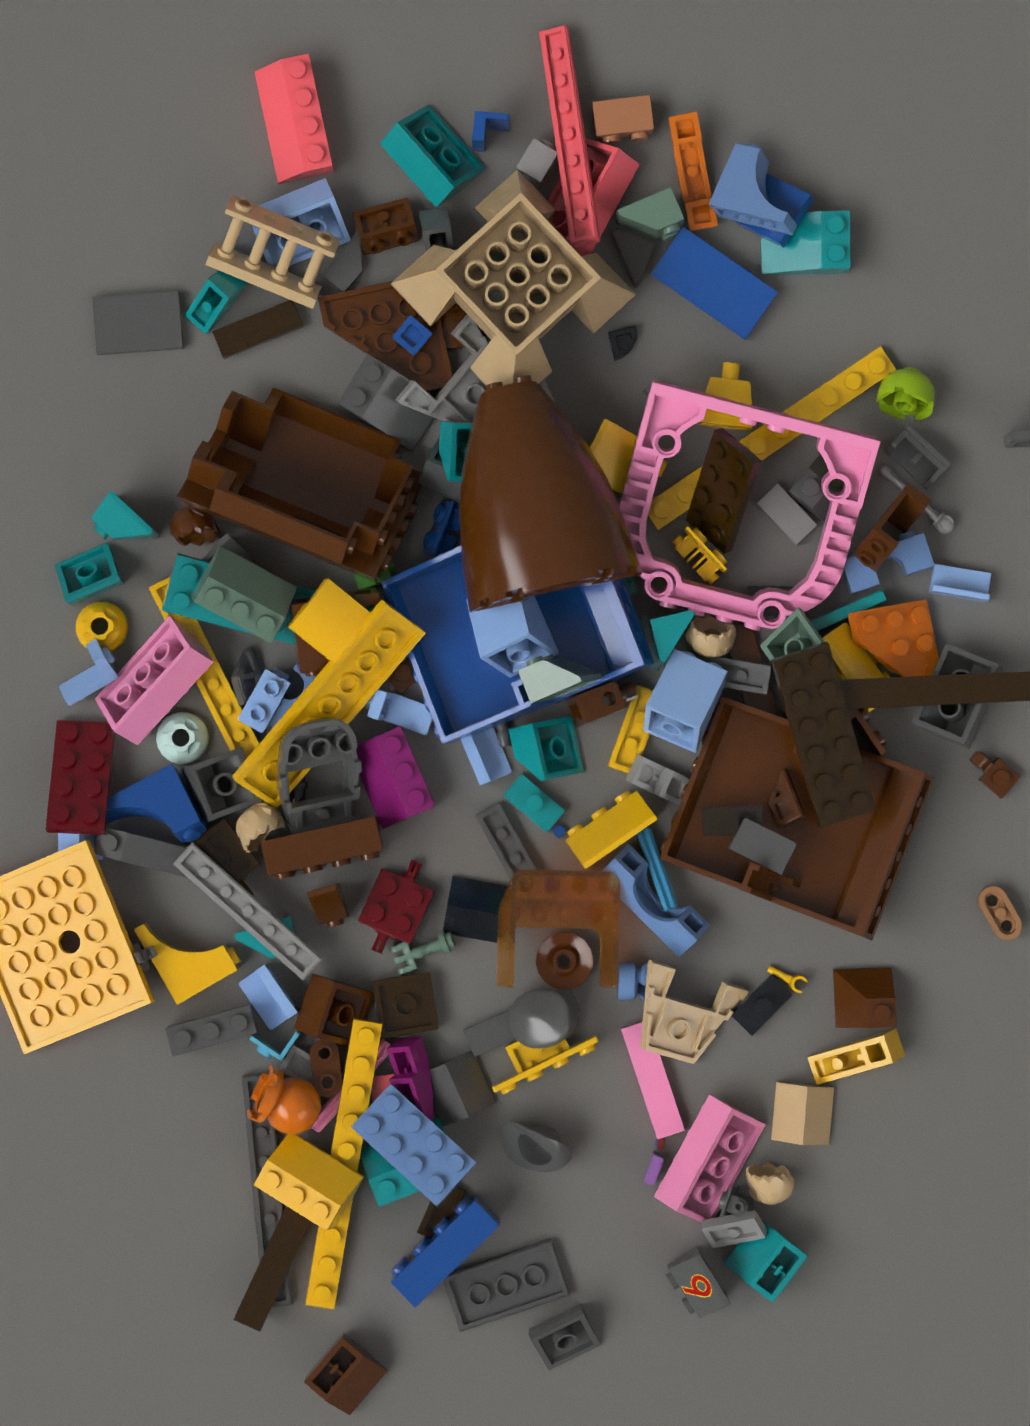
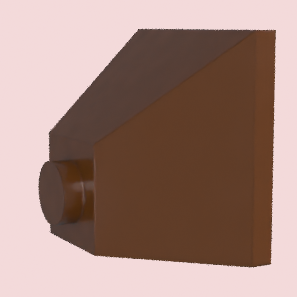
M891 967L833 969L836 1028L897 1027L896 997Z

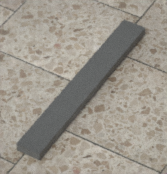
M253 1074L243 1075L242 1085L260 1262L283 1213L284 1204L254 1186L266 1161L278 1147L277 1130L270 1125L267 1118L262 1123L247 1118V1110H253L255 1100L250 1099L262 1075ZM290 1268L272 1307L293 1305Z

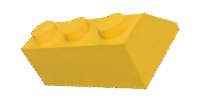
M844 622L822 637L824 642L829 643L840 680L890 678L887 672L882 674L875 664L878 661L875 660L876 657L853 643L851 629L847 622ZM868 708L864 710L866 711V713H868L875 708Z
M626 790L614 799L617 803L609 810L603 806L590 815L593 819L592 822L586 826H583L580 822L567 831L569 837L565 841L584 869L590 867L657 820L654 813L637 791L631 794L629 790Z
M288 1134L266 1161L254 1186L325 1231H328L339 1223L364 1176L299 1135Z

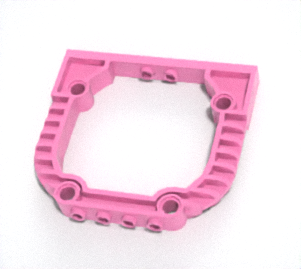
M652 379L619 506L637 554L642 572L639 576L645 580L646 593L651 598L659 600L661 606L676 609L677 605L688 608V610L695 613L694 615L704 616L705 612L716 615V620L725 623H732L733 620L744 622V627L760 631L761 627L768 629L778 628L785 621L786 616H790L797 608H801L803 612L814 608L829 596L841 578L880 445L879 438ZM706 409L740 417L739 422L756 426L757 422L768 424L767 429L784 433L785 429L818 437L816 448L822 455L828 468V472L821 480V488L824 495L830 500L815 559L806 577L788 591L767 587L759 590L753 596L683 579L674 563L655 557L651 553L646 538V521L663 459L673 457L679 452L681 448L680 435L692 425L704 420ZM663 435H671L675 439V444L669 449L661 448L658 444L659 438ZM833 479H841L844 482L843 489L838 493H833L828 489V485ZM655 577H663L666 579L667 585L664 589L656 590L651 586V581ZM768 606H775L779 609V614L773 619H768L763 615V611Z

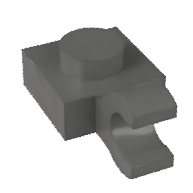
M139 943L132 945L137 965L140 964L143 972L149 970L148 963H150V959L158 956L154 946L144 948L140 947Z

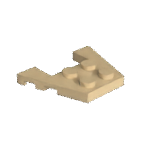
M649 959L641 1047L649 1052L694 1064L715 1038V1031L724 1020L728 1021L734 1013L732 1009L740 999L742 1001L745 999L749 991L743 987L722 981L711 1009L668 997L666 994L676 969L670 965Z

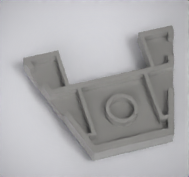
M467 314L451 334L472 354L435 398L429 395L415 381L411 380L395 399L398 403L441 421L473 422L479 397L482 393L486 392L485 384L470 367L488 343L476 323Z

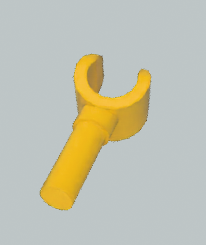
M771 965L767 972L788 983L789 988L796 993H803L794 987L796 980L801 979L808 983L807 979L801 975L786 974Z

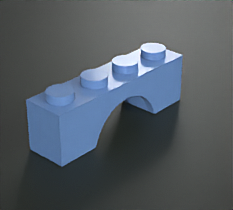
M627 844L596 876L680 957L698 941L711 925L691 905L678 906L669 911L663 910L659 897L654 893L648 882L647 869L649 864Z

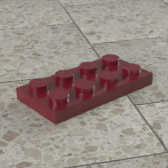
M57 720L46 819L47 833L105 835L115 732L108 722Z

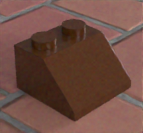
M312 973L294 1029L315 1038L349 1046L353 1018L367 1019L374 999V993Z

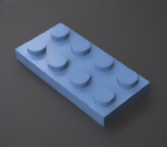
M392 1084L381 1093L351 1126L437 1207L477 1164Z

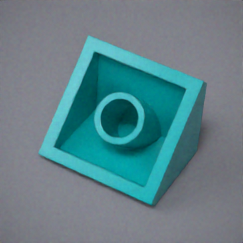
M108 542L55 564L65 601L71 606L125 584Z
M688 610L659 617L648 622L657 662L662 666L695 614L693 611Z

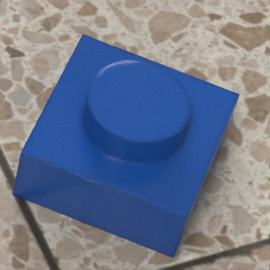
M410 315L392 336V339L415 357L433 336V333Z

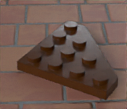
M393 281L318 297L325 328L364 353L371 355L394 369L408 380L415 381L426 392L441 390L452 378L440 318L433 325L429 326L391 285ZM410 315L433 333V336L415 357L392 339V336Z

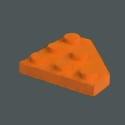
M927 599L848 614L853 643L876 657L875 660L892 673L896 672L901 677L932 676L939 660Z

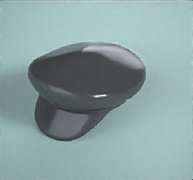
M534 989L523 993L512 1004L509 1013V1025L513 1036L522 1045L530 1048H546L560 1043L575 1033L579 1023L576 1007L561 993L551 989Z

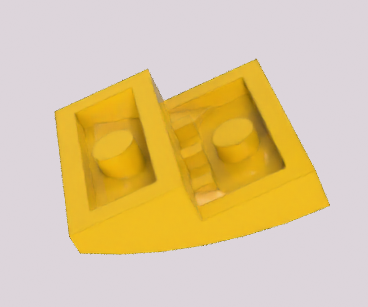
M327 578L323 580L309 602L303 604L288 628L329 661L334 662L352 642L370 612Z

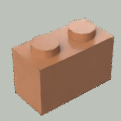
M650 95L592 102L597 142L602 141L604 144L612 145L619 143L620 139L631 138V141H643L648 139V135H653L654 125Z

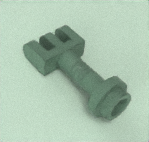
M441 931L438 933L439 939L413 949L405 942L389 948L391 954L397 953L400 950L403 951L404 955L393 959L395 964L403 961L407 962L408 966L398 969L399 975L419 968L416 959L443 950L445 954L451 953L452 949L456 948L452 933L450 931L447 933Z

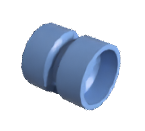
M619 962L617 1000H634L636 996H639L642 1001L645 1000L648 964L644 963L639 968L635 963Z

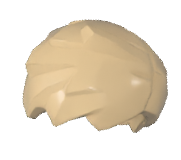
M710 614L704 617L696 615L694 620L690 621L688 631L684 635L697 654L709 658L720 657L732 649L736 638V628L731 623H721Z
M265 801L249 807L236 822L237 836L240 838L243 849L248 853L253 850L257 851L259 844H261V841H265L271 830L285 827V821L279 810L270 806Z
M767 1162L763 1166L753 1163L751 1167L746 1168L749 1194L757 1202L774 1205L783 1202L792 1195L795 1182L790 1171L785 1166L776 1167Z

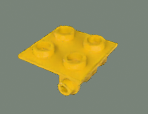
M687 526L685 528L687 536L683 538L680 534L672 541L675 545L674 549L685 558L697 548L698 550L686 562L688 563L701 552L703 557L691 568L695 569L703 560L707 559L696 572L704 582L708 581L712 584L719 578L716 574L718 570L722 573L726 572L727 568L724 564H726L727 560L717 549L711 552L705 545L707 542L706 537L696 527L691 530Z

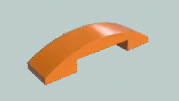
M697 111L668 117L670 134L689 230L695 231L718 226L716 213L709 205L712 195Z

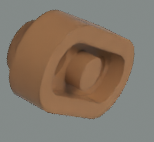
M996 886L983 888L978 894L977 903L993 933L1002 940H1013L1018 937L1022 930V922L1006 893ZM990 895H994L997 899L996 904L993 906L987 904V897ZM1004 920H1008L1011 923V928L1008 931H1004L1001 928V923Z

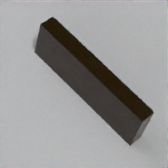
M289 300L212 332L223 359H226L301 329L303 324L294 302Z

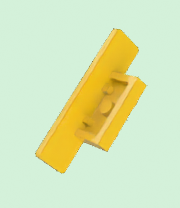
M595 1034L569 1047L566 1039L546 1048H530L518 1041L507 1045L505 1048L517 1073L492 1085L494 1093L501 1091L502 1095L518 1087L516 1082L527 1078L529 1082L544 1074L542 1069L553 1065L554 1069L570 1062L568 1057L577 1052L582 1056L596 1049L594 1044L599 1042Z

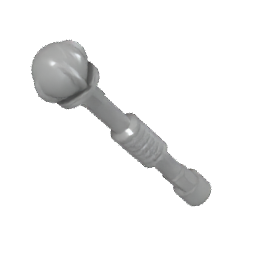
M885 464L878 472L890 483H894L901 491L905 488L906 484L898 478L888 465ZM929 505L925 508L924 511L934 521L932 525H935L938 532L947 534L953 530L954 521L952 517L944 515L945 512L940 514Z

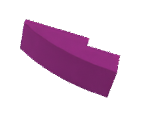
M422 1037L399 1038L386 1048L395 1075L389 1079V1082L433 1122L431 1073Z

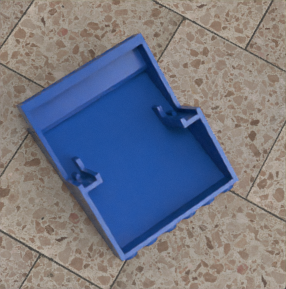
M461 546L381 582L385 601L421 627L426 633L407 657L411 660L414 668V679L422 689L425 708L431 713L433 718L434 732L442 744L459 741L462 738L475 735L571 699L574 696L613 681H619L635 675V671L655 663L623 579L588 587L580 585L535 595V599L558 649L559 654L553 657L568 658L599 672L602 679L554 700L530 703L519 674L510 678L482 660L479 656L466 601L467 594L462 567Z

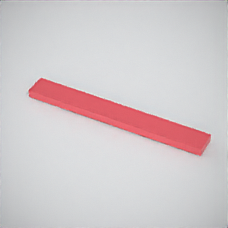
M562 25L540 31L539 35L570 245L576 248L601 242L570 31L567 25Z

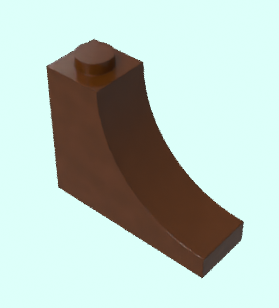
M375 587L346 591L349 596L364 608L377 605L380 602L379 592ZM311 597L292 599L290 605L291 621L303 604L308 603ZM293 632L298 670L300 673H305L306 676H317L329 660Z

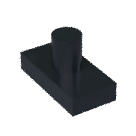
M771 974L734 1011L732 1017L753 1036L792 994Z

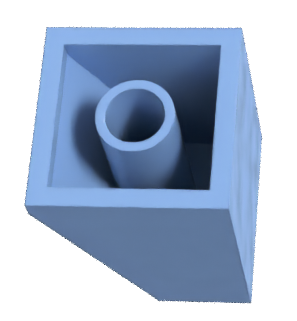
M535 596L517 603L472 613L469 611L480 658L510 678L519 674L518 670L527 667L526 661L538 656L545 657L559 654Z
M674 649L646 704L643 731L696 753L726 684L728 671L714 662L707 663L690 652H681Z

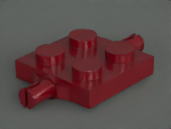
M411 860L405 875L393 874L381 868L360 914L358 922L372 928L378 934L371 950L382 954L388 939L400 940L412 945L435 892L421 886L415 880L422 866L419 862L416 863V861Z

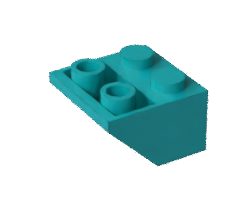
M761 1219L767 1228L766 1238L739 1243L724 1264L773 1303L808 1255Z

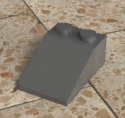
M369 354L363 360L338 401V406L374 429L400 439V444L412 452L434 418L398 403L395 399L409 384L410 380Z

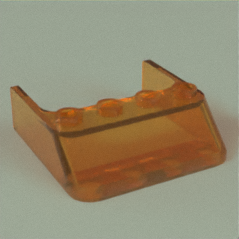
M523 869L513 873L498 911L497 986L514 987L515 928H586L594 930L600 937V987L617 988L620 881L618 877L608 871Z

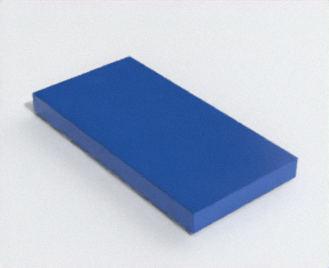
M684 226L651 273L656 279L744 340H746L778 293L771 286Z

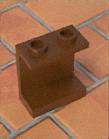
M908 483L854 551L853 555L864 566L876 572L899 544L881 529L884 523L889 521L900 531L906 533L931 500Z

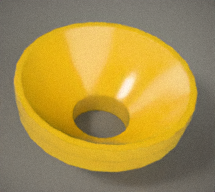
M107 601L93 602L82 609L78 615L76 634L85 648H87V643L96 639L102 648L107 646L112 652L118 649L125 641L128 634V621L124 612L115 604ZM97 618H104L108 622V630L102 635L95 634L91 628L92 622Z

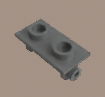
M739 1186L731 1187L726 1192L723 1191L719 1200L718 1208L722 1209L720 1216L724 1217L730 1215V1213L738 1216L744 1215L753 1209V1200L748 1196L737 1193Z

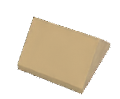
M776 1082L771 1140L798 1145H829L834 1087Z

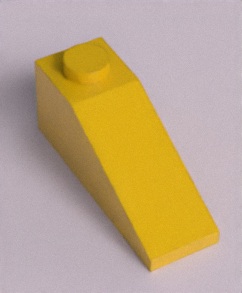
M895 1028L807 1058L816 1085L892 1064L906 1055Z

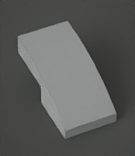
M637 754L625 781L680 806L683 788L689 783L690 779Z

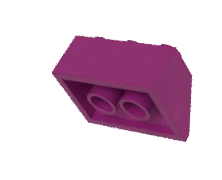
M401 726L358 745L356 752L362 766V772L359 775L382 829L436 807Z

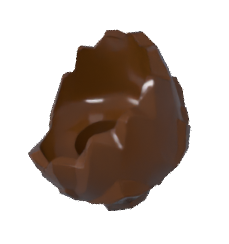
M191 506L183 507L170 520L171 536L183 546H187L189 543L201 546L204 541L214 543L215 539L220 536L219 527L213 515Z

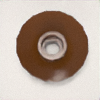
M560 932L552 934L542 942L537 950L536 966L539 975L545 983L553 988L567 990L576 988L586 981L592 971L593 956L591 948L583 938L574 933ZM567 955L570 958V963L567 966L560 965V956Z

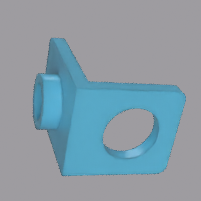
M297 1030L282 1053L255 1034H252L249 1039L258 1045L256 1050L268 1059L274 1056L282 1061L301 1034V1031Z

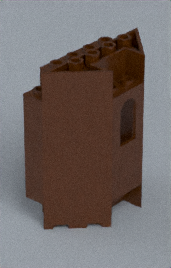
M273 387L265 403L231 391L222 407L213 435L208 442L202 440L192 457L187 479L178 492L177 497L188 506L378 584L382 570L387 572L393 558L390 553L396 554L402 539L400 536L404 537L410 524V521L407 519L413 520L419 505L415 503V500L422 485L417 483L421 472L413 469L414 465L400 460L402 453L398 451L401 443L400 439Z

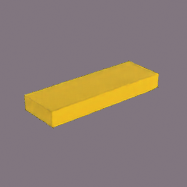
M636 685L635 688L637 698L630 702L608 763V767L625 773H629L637 754L642 756L650 735L643 731L646 704L653 690Z

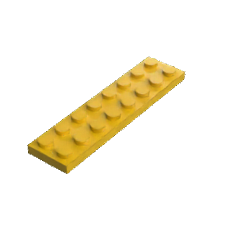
M381 599L367 616L359 632L344 652L334 662L329 661L232 775L235 782L277 809L281 804L277 790L278 751L284 735L302 723L324 718H336L348 725L426 634L424 630ZM311 768L288 772L289 793H291Z

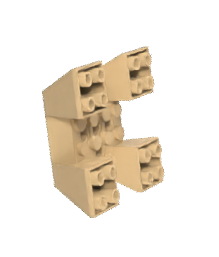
M517 169L475 207L488 221L458 250L433 245L391 283L429 326L433 325L457 303L484 331L491 341L470 369L485 385L494 382H502L503 386L513 384L515 378L528 375L531 376L532 381H536L538 384L541 383L552 372L539 341L541 337L571 310L594 334L636 295L597 253L585 256L579 255L547 221L557 210ZM500 252L505 259L501 262H496L490 258L489 254ZM533 254H541L545 257L546 262L537 264L532 260L531 256ZM519 273L524 277L525 281L515 283L510 279V275ZM492 292H497L502 295L503 301L499 303L492 302L488 295ZM539 294L544 298L545 302L540 305L534 304L530 300V296Z

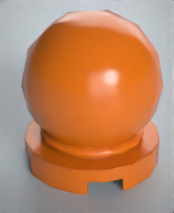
M269 1065L268 1070L270 1073H262L250 1099L255 1100L253 1110H247V1118L258 1123H262L267 1118L273 1128L286 1134L296 1135L309 1130L319 1119L321 1110V1099L315 1086L304 1079L296 1077L283 1079V1070Z

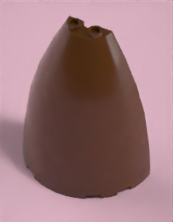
M530 375L515 378L513 384L503 386L502 382H494L485 385L486 392L482 393L479 397L468 437L462 468L459 503L462 567L470 613L525 601L531 596L580 585L588 587L641 575L640 564L629 529L609 480L587 442L565 413L536 381H532Z

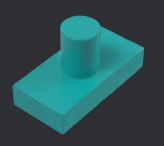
M522 773L503 795L546 833L565 812L562 807Z

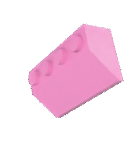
M169 616L117 673L119 678L110 682L98 694L95 700L113 731L139 745L161 719L170 712L171 708L180 698L189 691L190 687L200 676L208 670L214 661L205 647L175 618Z
M709 1094L654 1197L673 1210L701 1223L703 1220L715 1218L720 1210L718 1204L723 1191L726 1192L733 1186L766 1124Z

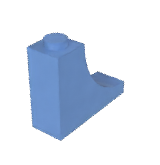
M735 143L709 202L710 207L718 217L793 235L797 228L796 222L788 212L782 211L770 204L767 198L765 181L770 161L763 153V149L752 143H748L747 146Z

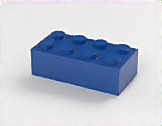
M476 1194L471 1199L468 1196L463 1198L455 1207L454 1211L456 1214L451 1219L445 1216L434 1227L435 1230L433 1232L435 1235L431 1239H428L426 1236L423 1237L414 1246L412 1251L414 1255L409 1259L404 1256L392 1268L391 1273L393 1275L390 1283L414 1308L500 1226V1219Z

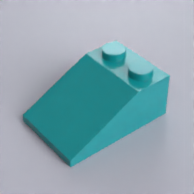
M850 211L806 212L784 248L761 237V275L847 274L851 268Z

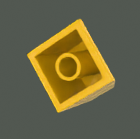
M604 419L590 449L607 476L614 495L622 498L637 436ZM665 460L662 462L658 477H661L668 463Z

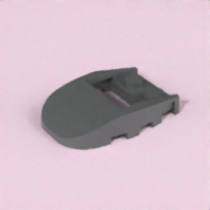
M324 718L302 723L288 731L280 742L277 763V790L287 827L292 835L358 820V815L354 812V800L360 799L358 779L359 773L362 772V766L356 752L358 745L355 734L349 725L339 719ZM341 761L344 792L294 803L290 801L288 772Z

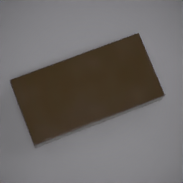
M456 1186L438 1207L430 1201L417 1233L431 1239L435 1235L433 1232L435 1230L434 1227L445 1216L451 1219L456 1214L454 1211L455 1207L464 1198L467 1190Z

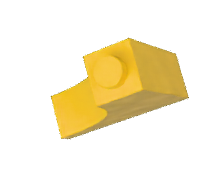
M147 923L134 929L144 948L154 946L158 956L151 960L177 1005L240 969L237 963L241 962L233 946L228 949L227 945L224 944L207 951H186L164 942L152 931Z

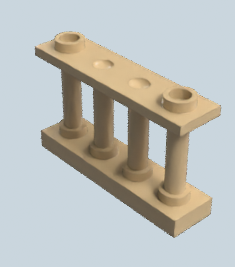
M232 195L225 214L232 216L233 219L224 243L222 245L214 243L205 265L313 309L322 288L321 285L315 283V279L324 256L334 257L340 239L335 238L329 232L318 231L255 205L249 199ZM244 222L260 228L249 256L234 250ZM271 233L287 239L277 267L261 261ZM298 244L314 250L304 278L288 272Z

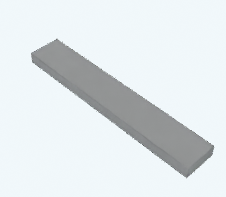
M192 842L173 863L175 867L302 980L323 959L195 843Z

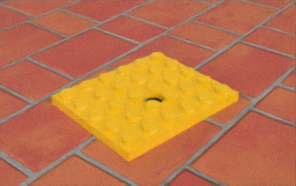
M89 839L0 876V996L24 1055L155 1002L140 964L137 965L134 958V948ZM67 930L74 931L80 938V947L74 953L65 951L60 943L63 933Z

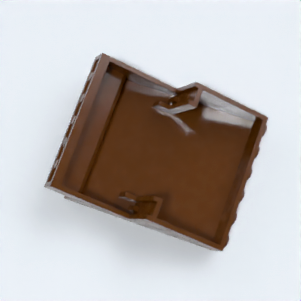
M721 697L713 712L711 726L703 736L701 752L693 762V773L689 783L683 788L679 809L672 817L670 833L661 845L660 859L845 931L873 940L934 777L924 771L859 749L876 810L820 828L816 820L788 720ZM786 768L790 773L806 818L780 829L777 827L768 800L771 792L776 787L780 777V770ZM744 818H748L796 843V847L782 875L727 847L732 836L735 837Z

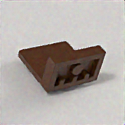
M848 709L850 720L872 752L879 756L885 754L886 751L883 747L887 744L879 731H872L867 724L870 718L864 709Z

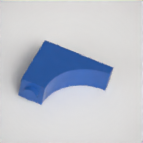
M173 764L110 796L108 800L106 821L108 824L127 817L151 818L169 827L182 844L198 839L201 833L207 831L180 773Z

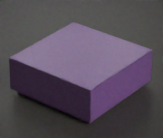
M652 1153L643 1182L652 1186L655 1185L664 1162L662 1155Z

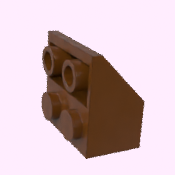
M343 1333L309 1372L304 1383L326 1402L351 1415L388 1370L348 1335Z

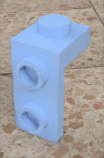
M96 639L86 644L95 665L59 686L68 706L84 699L86 696L119 678L112 664L115 661L113 654L107 646L102 648Z
M274 668L272 672L265 669L238 720L263 733L285 693L288 694L293 685L287 681L290 676L277 668Z
M378 689L366 704V709L369 710L368 717L376 720H385L423 735L428 734L433 721L431 713L427 711L423 703L385 689Z

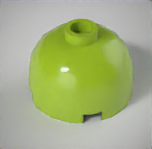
M905 367L904 369L890 372L879 386L876 402L879 401L878 408L882 412L894 418L905 420L906 414L915 416L914 421L923 420L933 413L935 389L930 379L917 368Z

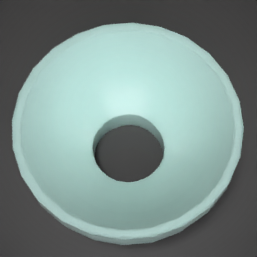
M177 712L169 715L162 721L158 727L156 742L159 751L167 760L176 764H189L198 760L207 750L209 733L205 723L196 715L188 712ZM178 729L186 730L190 736L189 742L182 747L175 745L172 739L174 732Z

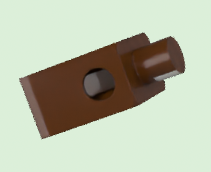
M616 681L574 696L567 700L566 703L574 724L578 728L625 709V702L637 698V693L632 682L618 686ZM603 696L609 699V705L604 703Z

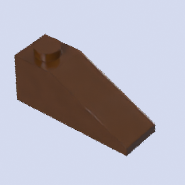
M340 883L307 892L319 925L326 923L327 928L344 924L343 918L348 917L349 914Z

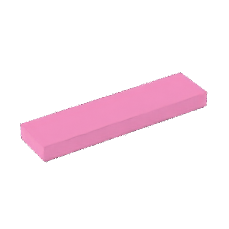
M642 1021L621 1028L658 1140L685 1131L660 1054L646 1051L641 1047Z

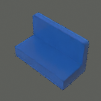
M475 111L472 134L473 151L484 152L486 130L509 132L510 115Z

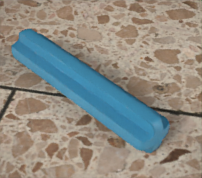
M645 828L637 833V837L646 862L649 864L648 868L663 910L669 911L678 907V902L663 860L660 859L661 855L652 829Z

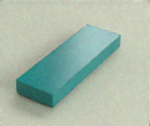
M879 590L810 622L818 632L847 619L849 613L867 610L885 602L887 599L883 591Z

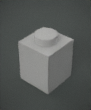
M533 138L518 163L516 170L518 169L528 181L541 188L558 159L557 152L555 151L556 147L545 139H541L539 142Z

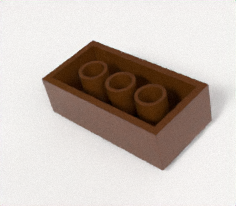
M377 816L261 841L268 876L275 875L276 880L295 876L294 870L302 868L304 869V874L323 870L322 864L332 862L333 867L351 864V857L360 856L361 861L380 857L379 851L385 850Z

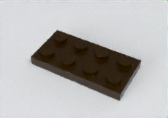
M721 427L713 432L685 521L693 528L696 527L709 542L725 554L733 549L762 460Z

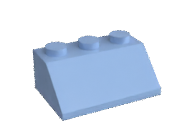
M326 178L259 205L318 231L329 232L335 238L340 239L339 245L351 240ZM252 225L254 233L257 237L260 228ZM273 233L270 234L263 252L267 264L277 267L287 241L286 238ZM298 244L290 266L312 257L314 250Z

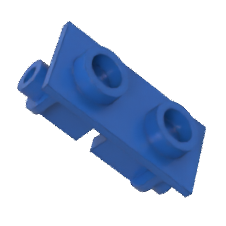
M442 500L441 504L436 506L433 513L434 523L431 531L424 538L423 546L425 548L422 554L437 557L453 549L457 538L448 535L449 529L455 532L460 530L459 504H455L453 501Z

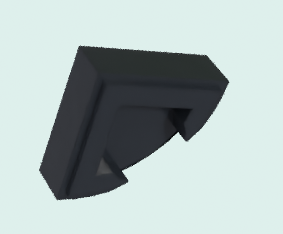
M636 325L608 332L614 361L626 356L634 346L637 334Z

